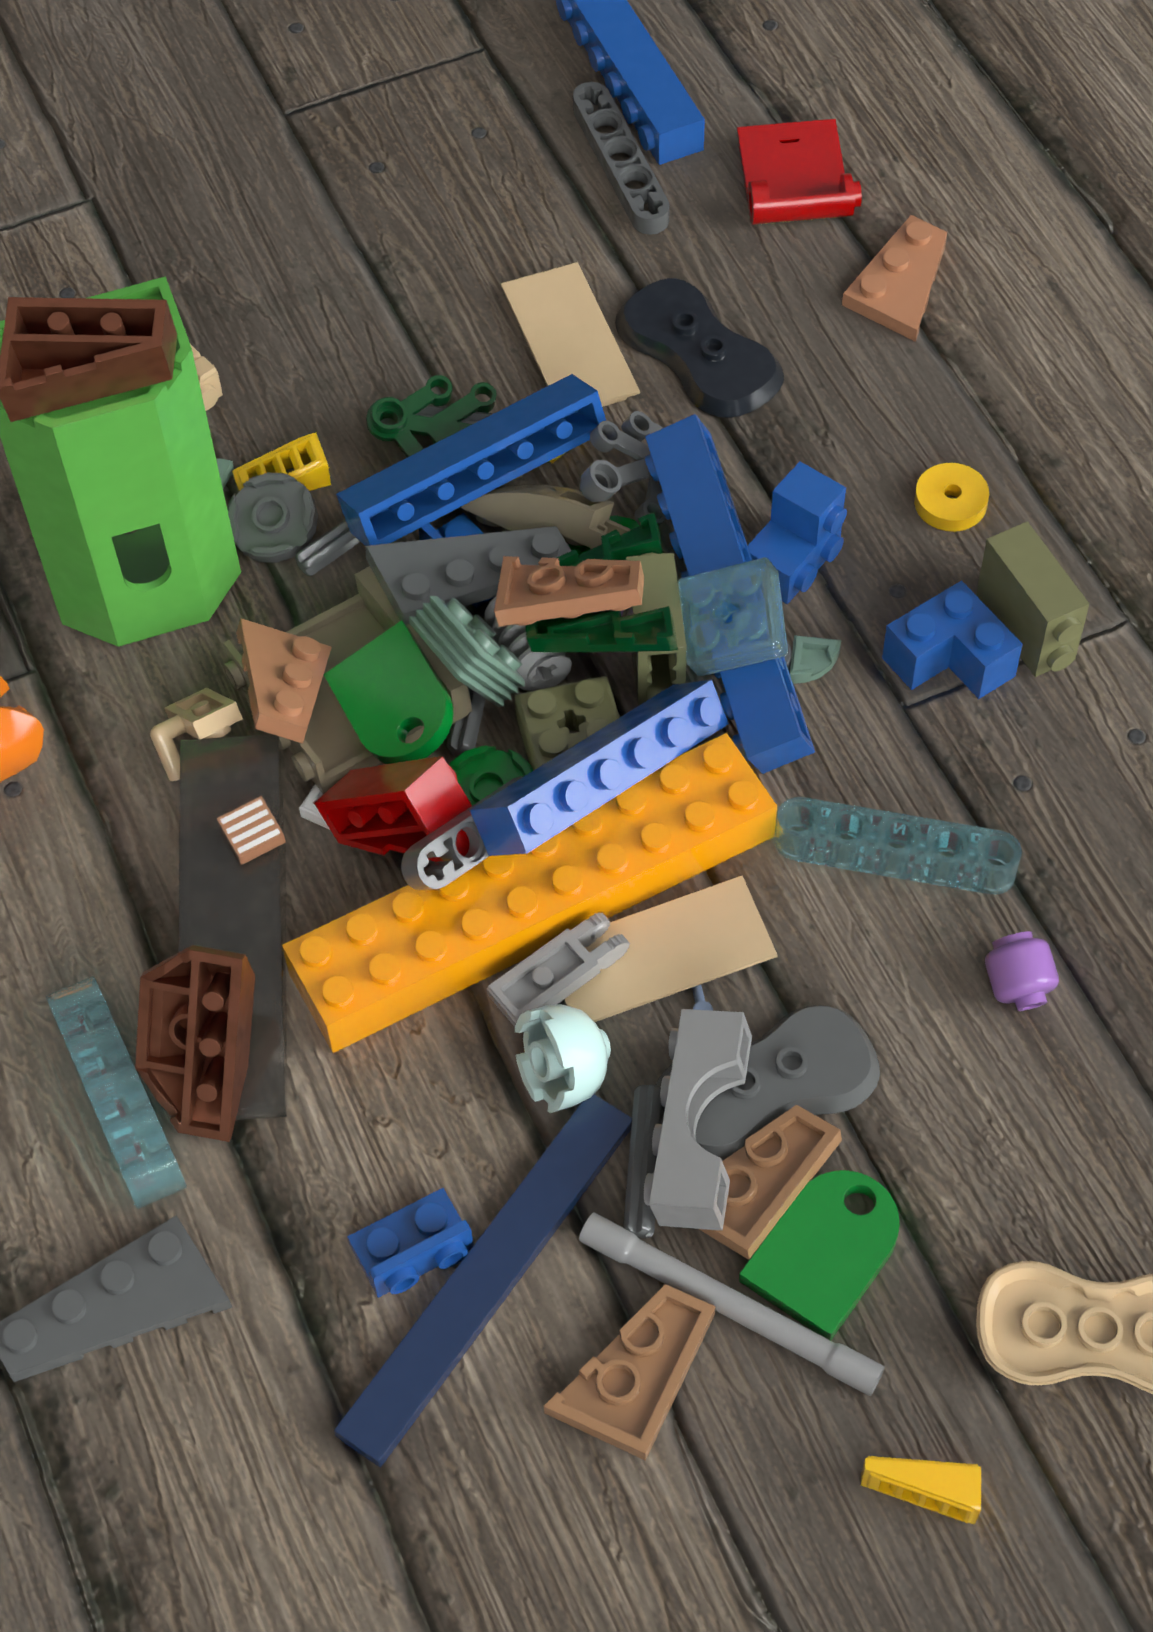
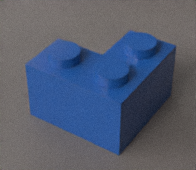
M800 461L773 490L771 520L748 544L762 590L787 605L799 591L806 592L816 578L818 569L825 561L832 562L837 557L844 543V538L841 537V530L847 515V509L844 508L846 487Z
M961 580L886 626L882 659L911 690L949 667L968 689L980 699L1016 677L1023 643Z

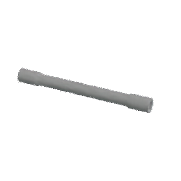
M595 1212L589 1216L582 1228L579 1241L619 1263L629 1264L664 1284L716 1306L715 1311L820 1366L830 1376L868 1396L873 1394L885 1369V1366L844 1344L834 1343L647 1244L634 1233Z

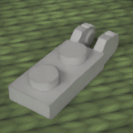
M595 913L572 930L568 928L491 983L486 988L488 996L515 1027L520 1014L535 1008L560 1003L601 973L600 969L610 967L616 960L624 956L630 943L622 934H618L609 938L608 941L603 942L589 953L585 947H588L597 938L605 934V931L610 926L609 919L603 913Z

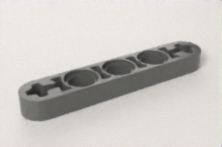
M585 82L578 85L573 92L574 115L633 227L637 231L649 235L664 231L669 224V201L609 90L597 82ZM592 104L598 105L597 111L594 112ZM606 125L616 129L611 133L596 131L598 127ZM615 153H626L631 156L625 161H615L610 158ZM635 180L646 184L641 189H630L625 186L626 183ZM648 203L650 212L644 211V204Z

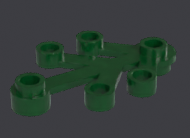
M435 375L428 379L426 386L402 401L393 397H385L373 403L367 412L366 425L369 432L377 439L394 441L408 458L423 450L413 434L428 436L435 444L472 425L462 423L461 421L476 411L488 413L493 410L497 393L492 385L485 382L477 383L471 388L469 394L433 417L415 415L430 404L444 406L450 401L453 389L451 381L445 376ZM441 387L446 393L438 395L432 392L431 389ZM478 394L487 395L490 398V400L487 402H481L477 400L475 396ZM385 418H390L394 420L396 424L386 425L382 423L381 420Z

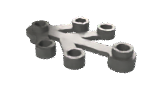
M640 411L633 412L623 421L622 431L610 421L600 422L590 433L592 445L603 453H608L615 448L638 461L615 467L608 461L596 460L581 475L580 490L583 496L592 502H604L609 500L622 486L649 478L646 500L635 510V519L639 525L638 518L649 513H655L658 526L666 520V517L658 503L657 494L663 491L660 482H656L648 470L645 456L651 453L648 445L642 443V441L645 439V436L663 429V427L652 422L646 414Z

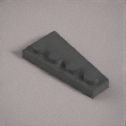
M557 526L370 545L366 546V560L399 620L408 625L409 616H416V610H423V603H430V596H438L446 603L455 598L463 606L496 597L503 556L519 557L521 565H539L538 562L541 558H557L570 552L571 549Z
M176 1215L0 1321V1359L12 1380L16 1382L81 1360L85 1353L109 1345L112 1348H116L133 1342V1337L161 1327L168 1330L188 1323L187 1319L211 1310L215 1314L233 1307L230 1299Z

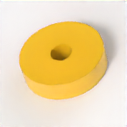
M959 463L938 464L927 469L920 476L916 485L915 508L920 518L936 529L951 532L963 531L975 526L984 517L989 500V487L983 476L969 466ZM947 496H955L957 498L952 499Z

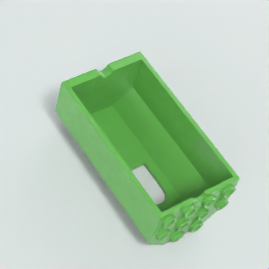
M166 276L87 298L167 300L177 332L172 380L10 422L0 400V438L61 623L118 647L209 621L241 573L192 348ZM5 320L0 321V354ZM137 530L136 532H134V533H132V534H124V533H128V532Z

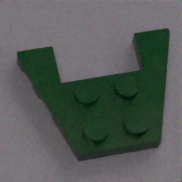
M655 513L638 518L640 526L622 535L615 529L601 536V545L580 555L574 549L557 557L560 566H577L587 559L626 560V557L640 556L645 553L663 554ZM669 606L625 617L621 616V611L605 610L586 613L576 618L560 617L540 620L530 625H525L526 637L531 652H643L678 650L674 620Z

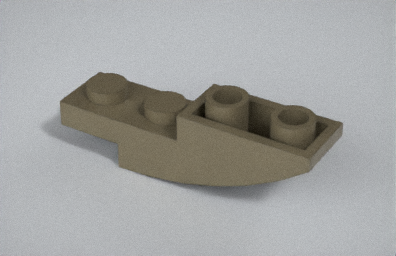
M524 484L505 486L494 489L461 507L475 514L476 520L482 524L492 527L501 526L510 531L557 526L567 544L574 546L585 545L591 549L602 544L601 536L615 529L619 531L620 535L631 530L609 520L614 502L609 500L592 502L586 499L579 490L552 485Z

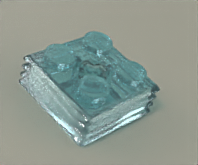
M767 557L681 578L678 581L687 646L686 663L698 676L772 660L788 654L779 573ZM733 613L732 621L726 623L727 618Z

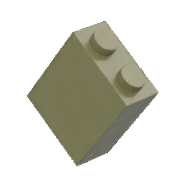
M1028 521L987 538L976 596L1023 643L1020 657L1034 677L1050 670L1056 672L1066 668L1076 659L1089 602Z
M645 553L640 556L626 557V560L640 561L644 573L642 605L628 608L627 616L669 606L674 620L678 650L631 652L638 705H641L672 685L686 683L687 646L674 553Z

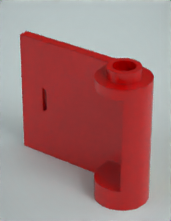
M836 119L737 127V138L752 225L848 217L854 215L855 207H861L862 192L860 181H853L851 173H845Z

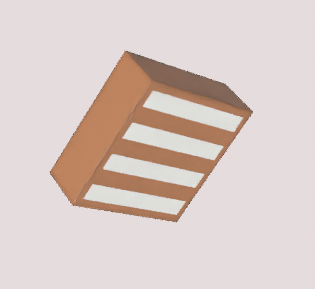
M262 796L216 818L222 833L241 865L286 843L284 833Z

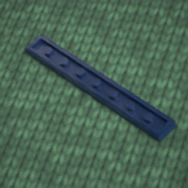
M595 1094L580 1104L335 1428L334 1433L338 1439L381 1468L631 1131L632 1117Z

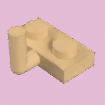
M205 688L165 707L169 719L155 725L150 731V736L169 781H177L188 774L173 738L184 733H188L199 740L204 738L205 741H212L225 736L231 731L230 725L243 719L236 701L209 688Z

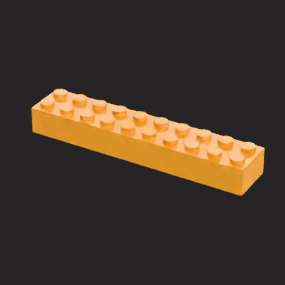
M725 733L681 754L527 854L489 856L440 889L415 890L407 885L283 944L282 948L289 975L332 1053H335L526 959L567 928L572 930L595 913L600 912L607 918H610L775 837L777 804L729 735Z

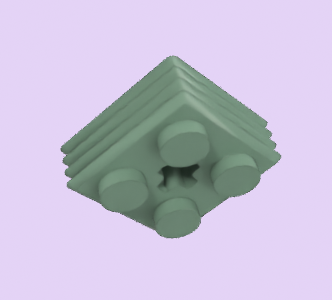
M430 596V603H423V610H416V616H409V624L453 676L497 707H504V700H511V693H518V686L525 687V680L517 671L522 665L521 661L503 644L498 646L492 639L496 635L495 631L477 614L472 616L455 598L446 603L438 596Z

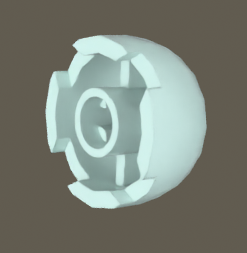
M562 1004L546 1005L520 1014L515 1025V1032H524L523 1043L525 1052L516 1054V1061L523 1083L531 1098L535 1102L544 1099L548 1103L547 1112L549 1113L570 1108L591 1098L598 1091L605 1078L608 1058L611 1054V1046L606 1033L599 1029L597 1024L582 1010Z

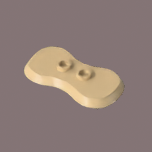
M1020 1261L996 1269L986 1279L978 1298L976 1327L982 1353L995 1371L1008 1379L1026 1385H1050L1081 1376H1104L1119 1379L1153 1394V1274L1120 1282H1096L1079 1278L1049 1264L1035 1261Z

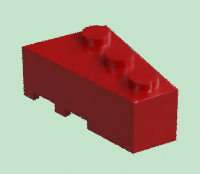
M443 756L352 769L314 802L339 844L380 855H385L389 850L405 853L412 845L472 806L458 783L455 771L447 764ZM461 829L456 836V847L458 852L464 857L468 853L470 841L466 832ZM441 857L428 858V860L434 862L443 861Z

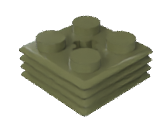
M606 676L521 693L515 696L516 717L528 761L533 771L620 718ZM574 730L579 732L570 733L569 731Z

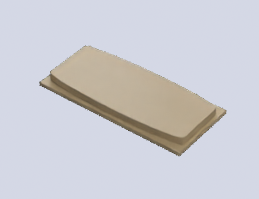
M578 262L501 283L504 294L547 386L573 374L598 391L602 407L640 394L633 375Z
M739 876L610 922V926L605 931V934L585 948L590 953L614 935L622 934L630 943L627 952L610 967L600 969L601 973L564 1000L567 1006L582 1010L594 1022L778 956L743 876Z

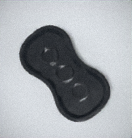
M667 278L647 285L635 293L620 308L616 315L615 325L621 339L636 351L651 356L667 365L678 376L691 402L706 413L725 418L745 415L770 401L783 385L784 373L777 358L760 343L732 332L719 321L709 300L694 285L684 280Z

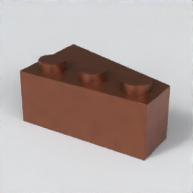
M8 297L0 354V400L10 422L172 380L177 332L167 300Z

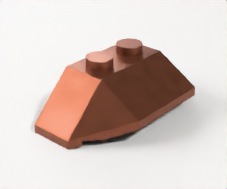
M191 945L144 971L140 977L135 1068L155 1099L171 1116L169 1120L178 1133L229 1142L232 1137L249 1065L255 973L245 954Z

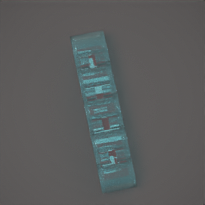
M793 797L786 800L780 805L777 812L775 846L784 857L795 861L986 894H1001L1007 892L1013 886L1022 856L1019 841L1010 833L1000 830L806 797ZM800 826L806 830L795 831L791 827ZM850 835L855 837V839L846 840L839 836ZM898 843L903 845L904 848H894L889 844ZM938 852H949L952 853L954 856L946 857L940 855ZM989 860H997L1004 865H994Z
M91 976L46 995L45 997L137 1210L187 1188L176 1158L95 977Z

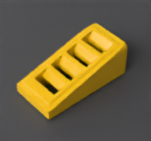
M316 432L293 440L232 470L238 492L244 488L243 484L250 478L268 472L288 474L302 483L308 491L331 485L328 463ZM294 468V471L286 473L287 469Z
M868 1456L864 1460L861 1472V1486L965 1523H976L981 1511V1467L978 1464Z

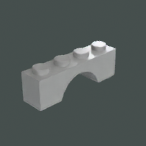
M682 1009L679 1028H672L670 1032L669 1057L673 1060L671 1075H665L661 1083V1105L665 1107L663 1123L655 1125L652 1137L653 1154L657 1156L654 1173L646 1175L644 1183L645 1205L650 1206L659 1226L723 1231L730 1179L722 1159L706 1151L696 1142V1127L700 1115L712 1099L727 1089L745 1084L752 1035L744 1012Z

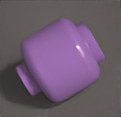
M1027 931L1011 934L992 942L994 949L986 955L985 966L996 1000L1007 1004L1015 1003L1017 1011H1025L1046 1004L1045 994L1053 991L1059 983V976L1047 941L1033 938L1032 932Z

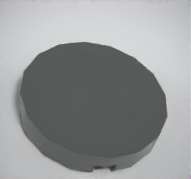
M268 472L252 477L243 484L244 488L237 495L234 493L227 508L234 542L244 555L258 562L277 563L293 558L296 553L308 546L316 533L319 515L315 500L302 483L288 474Z

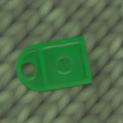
M402 620L324 674L325 679L362 744L376 759L385 764L425 759L439 748L450 731L454 715L452 700L411 630ZM424 726L423 733L418 740L412 743H405L406 737L412 729Z
M831 1171L815 1177L805 1185L740 1272L739 1282L813 1332L831 1341L894 1251L900 1220L898 1209L892 1196L875 1179L855 1171ZM851 1194H864L872 1200L874 1209L868 1214L857 1215L847 1209L844 1200Z

